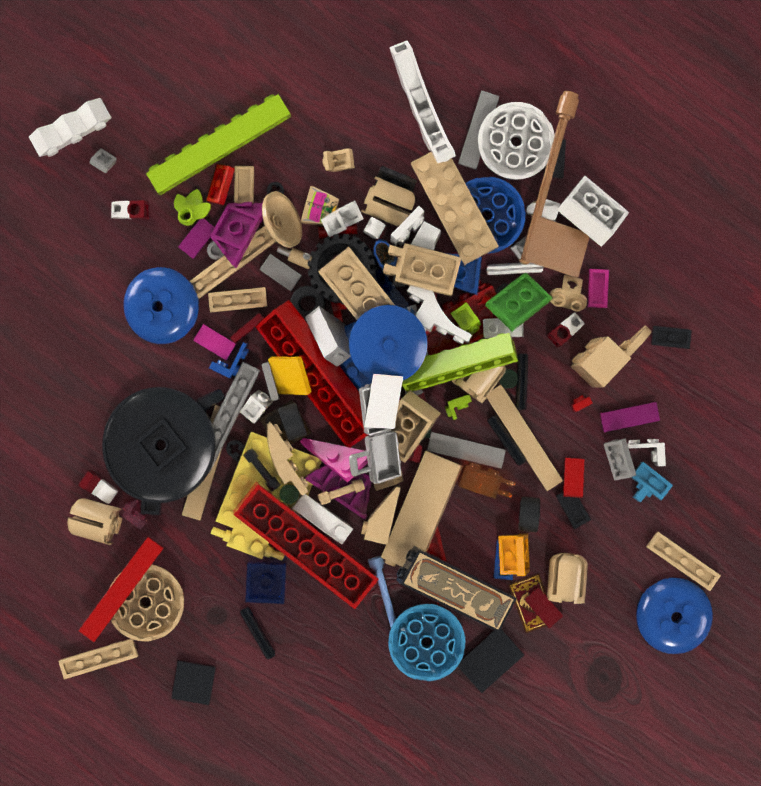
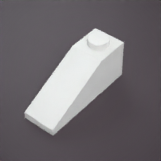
M307 494L301 495L292 507L340 544H343L353 530L347 522Z

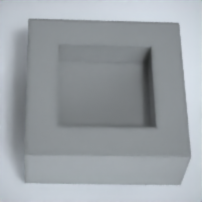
M100 149L91 158L90 164L107 173L116 163L117 158Z

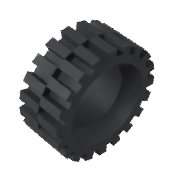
M334 234V238H324L325 242L323 244L319 242L316 245L317 250L315 252L312 250L310 254L312 260H308V266L310 267L308 276L311 278L312 286L317 288L316 291L320 295L323 294L324 298L333 303L344 305L318 271L328 264L332 257L343 252L348 247H350L376 281L378 267L376 266L377 260L373 252L359 238L351 237L349 234H344V236Z

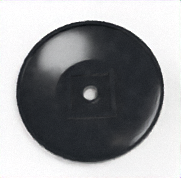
M152 387L129 395L113 410L104 429L102 451L110 476L124 492L145 502L167 503L189 495L205 480L214 461L216 439L208 414L196 400L175 389ZM161 439L166 443V447L162 451L157 448V443Z

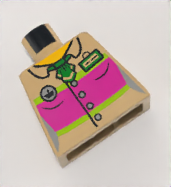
M310 186L301 223L323 226L321 219L339 209V199Z

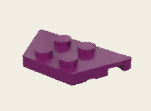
M228 203L210 236L234 268H237L263 220V203Z
M325 464L304 477L305 480L323 492H331L352 484L354 480L362 479L365 490L358 493L354 491L334 499L364 520L367 518L366 511L372 482L365 473L354 476L347 483Z

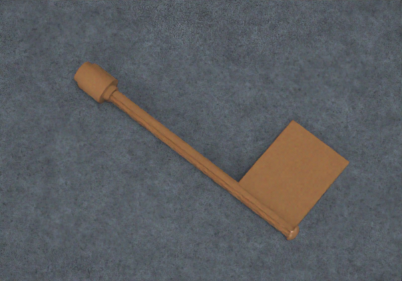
M564 91L563 95L560 96L556 114L559 115V123L519 262L524 265L533 263L578 278L589 236L581 230L541 217L566 126L570 119H574L579 103V95L577 93Z

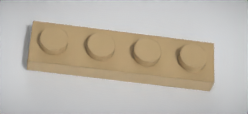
M658 531L646 546L709 591H711L721 576Z
M130 638L64 658L58 662L63 678L67 679L130 660L139 655L134 640Z

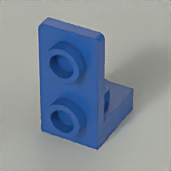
M243 342L230 369L227 368L228 364L220 360L217 363L212 361L209 369L230 379L232 376H236L240 368L238 364L241 358L245 359L248 354V344Z

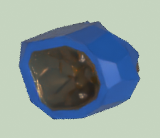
M379 239L373 247V254L383 272L385 264L396 266L398 258L388 255L390 243Z

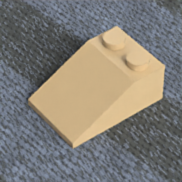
M409 391L400 400L395 428L391 429L397 434L399 458L404 463H406L441 414L412 391Z
M395 485L369 516L368 522L364 521L361 534H364V540L387 545L400 485Z

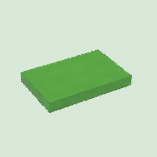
M523 273L487 301L485 306L513 332L548 304L552 297L527 273Z

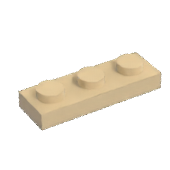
M266 287L208 293L210 313L268 307Z

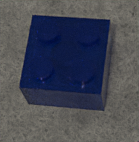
M249 561L247 563L245 602L284 604L286 598L287 563Z

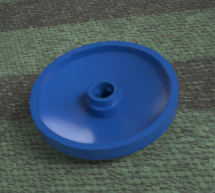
M381 305L369 309L357 319L350 333L349 351L355 366L367 378L372 380L373 374L403 376V380L412 376L422 365L427 353V336L422 323L413 313L399 306Z

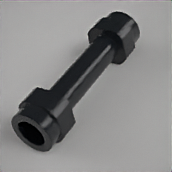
M253 448L243 454L249 463L251 462L264 478L265 484L271 492L281 485L263 466Z

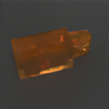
M472 462L469 465H464L458 484L459 487L495 499L497 494L511 498L512 494L509 491L500 490L499 487L501 482L511 487L515 486L516 482L504 479L498 475L499 471L491 468L485 471L480 469L481 465Z

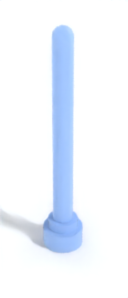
M381 556L368 559L369 567L375 571L376 576L379 578L378 585L389 624L392 627L396 617L382 571L384 560Z

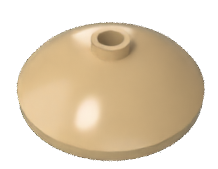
M280 192L267 194L262 204V217L268 233L277 243L284 247L291 248L298 245L302 237V225L296 208Z

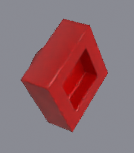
M581 395L573 399L574 403L570 406L573 412H577L593 404L590 397L584 398Z

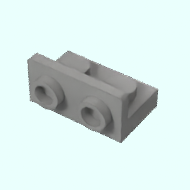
M626 438L604 443L614 481L636 476Z

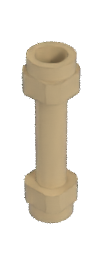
M358 479L345 487L331 492L324 491L317 495L320 504L323 505L330 503L331 499L354 491L355 493L365 490L362 479Z

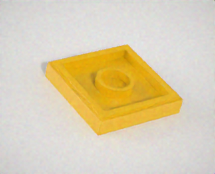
M272 356L268 359L278 394L308 395L312 392L302 357Z

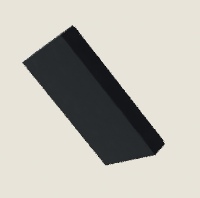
M502 629L500 632L493 630L462 658L458 667L476 688L483 693L518 662L524 654Z

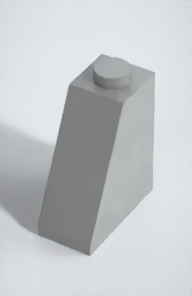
M320 306L305 317L325 359L338 367L351 357L349 340L344 329L346 324Z

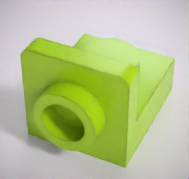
M467 302L451 313L460 328L471 335L480 329L481 323Z
M470 394L447 401L448 406H445L447 416H452L453 420L457 419L454 408L457 407L460 410L469 407L468 403L472 402Z

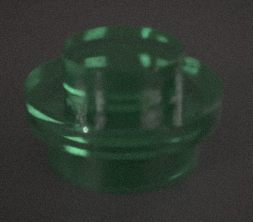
M508 369L499 382L504 388H513L517 384L518 375L515 371Z
M288 484L281 488L279 495L284 503L292 504L297 501L299 491L294 485Z

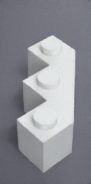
M101 98L85 102L77 111L61 115L53 124L37 128L29 138L39 157L45 155L51 157L65 146L81 141L82 137L105 128L111 116Z

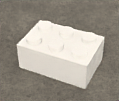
M586 176L573 188L557 209L601 247L615 233L629 214L625 208Z

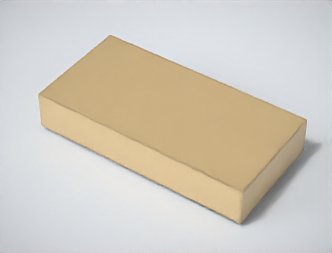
M235 166L234 203L252 202L254 204V166Z

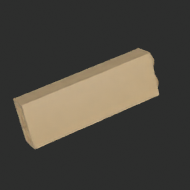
M425 451L390 534L388 543L382 553L381 558L385 559L384 562L394 567L397 564L403 567L406 562V555L413 546L426 552L428 551L463 467L462 465Z

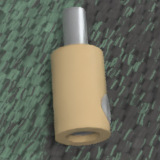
M281 246L278 247L277 252L288 256V261L306 269L310 268L308 266V260H312L310 254L296 248L288 250Z

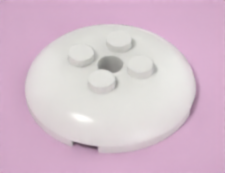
M511 102L499 106L486 116L479 130L478 148L484 163L497 175L507 179H525L537 174L547 165L555 134L551 123L541 110L527 103ZM513 137L519 138L521 145L515 147L512 145L511 139Z

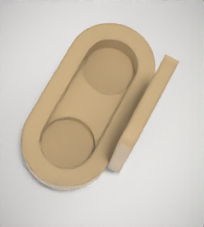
M564 275L562 288H555L550 292L552 297L550 302L557 307H564L575 312L585 309L587 298L581 294L583 280ZM573 281L577 286L572 289L567 282Z

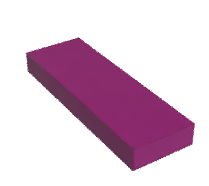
M657 402L599 413L603 432L660 421Z

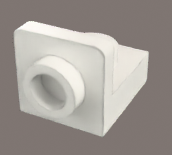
M258 390L248 399L240 413L255 424L273 401L266 393Z

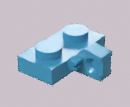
M641 462L635 469L636 476L631 477L638 483L636 485L638 490L633 496L638 502H642L645 496L650 498L652 494L659 500H662L673 486L644 462Z

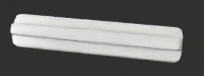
M521 263L487 265L486 271L487 275L539 273L543 271V267L533 263L527 265Z

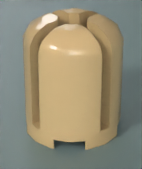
M375 176L374 179L378 181L375 186L370 187L364 204H367L366 210L362 209L361 212L399 227L411 213L375 197L412 210L415 204L414 193Z
M504 365L452 380V382L460 386L471 397L483 403L505 374L506 367Z
M85 498L79 499L74 503L69 512L76 516L73 518L68 517V530L73 535L112 545L113 543L110 541L114 533H119L122 518L119 517V511L122 509Z
M558 553L551 557L547 587L548 600L562 603V601H574V604L585 603L588 562L583 556L572 553Z

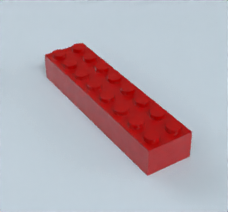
M290 300L274 309L255 326L277 356L302 357L312 391L307 396L344 445L351 448L368 436L364 433L359 391L340 366L337 367L323 357L309 325Z
M258 482L253 485L233 510L235 517L354 609H356L379 580L372 571Z

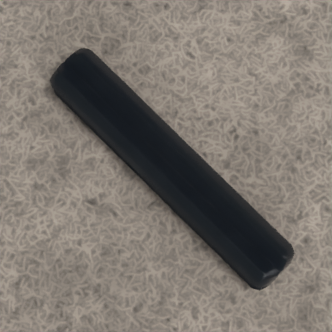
M520 353L518 354L516 408L517 410H526L528 354Z
M493 415L487 422L518 466L524 464L526 458L497 416Z
M245 607L240 611L242 618L267 660L273 658L276 655L275 651L250 608Z

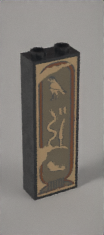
M413 546L408 551L405 564L397 572L396 580L401 585L497 632H500L517 599L512 594L416 546Z

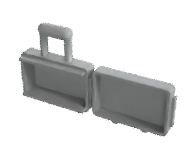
M372 383L359 389L363 427L365 426ZM364 427V433L369 435L365 437L366 451L349 456L351 475L357 476L369 472L370 481L375 484L402 476L398 449L399 442L397 441L396 432L388 428ZM367 456L368 467L358 470L357 458Z

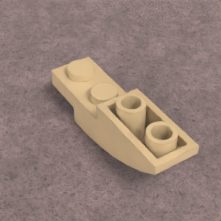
M269 422L267 424V442L275 469L284 484L292 481L303 496L309 492L306 489L308 483L303 476L298 477L295 472L298 469L293 461H287V459L293 456L291 453L293 447L288 440L283 441L280 437L282 431L278 425H272Z

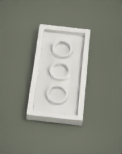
M420 206L391 234L390 243L394 246L398 244L402 246L409 239L410 232L413 231L415 233L421 227L425 211Z

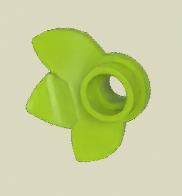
M198 189L192 191L186 198L177 194L174 200V208L178 212V220L185 226L192 225L196 219H203L211 209V204L203 203L202 194ZM190 214V218L186 220L185 216Z

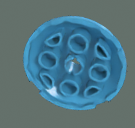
M420 604L405 610L393 623L388 640L389 652L397 668L408 677L415 680L434 681L449 675L461 662L465 649V634L459 620L449 610L434 604ZM423 638H431L432 643L429 646H424L421 643Z

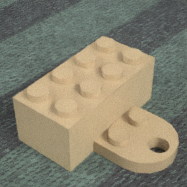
M644 326L630 340L623 341L619 346L608 336L591 339L585 346V352L578 353L572 359L573 364L570 367L591 387H605L631 359L630 356L647 339L652 331L647 326Z

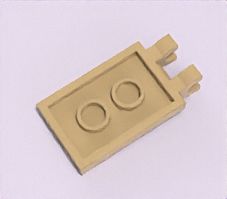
M406 243L404 248L390 245L388 255L398 257L396 267L385 264L383 274L396 276L395 282L452 296L461 257Z

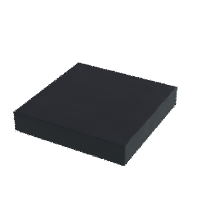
M178 660L171 699L209 705L216 666Z

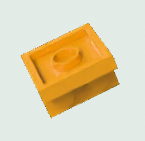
M528 533L499 535L500 575L517 574V576H526L530 572Z

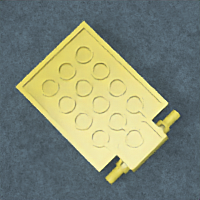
M251 431L215 520L233 529L232 531H224L213 527L210 534L223 538L222 540L227 542L226 546L254 557L263 559V556L268 558L271 556L282 561L285 556L282 552L274 550L273 547L268 545V541L233 515V510L256 482L265 487L291 509H293L292 507L301 496L292 481L284 484L278 475L270 456L267 437ZM253 448L263 466L281 484L274 491L271 492L261 474L243 456L249 449ZM295 448L291 451L293 456L287 459L288 462L292 460L298 470L295 472L299 478L301 476L305 477L317 470L322 463L316 456ZM306 480L308 483L306 489L309 491L306 494L309 495L313 484Z

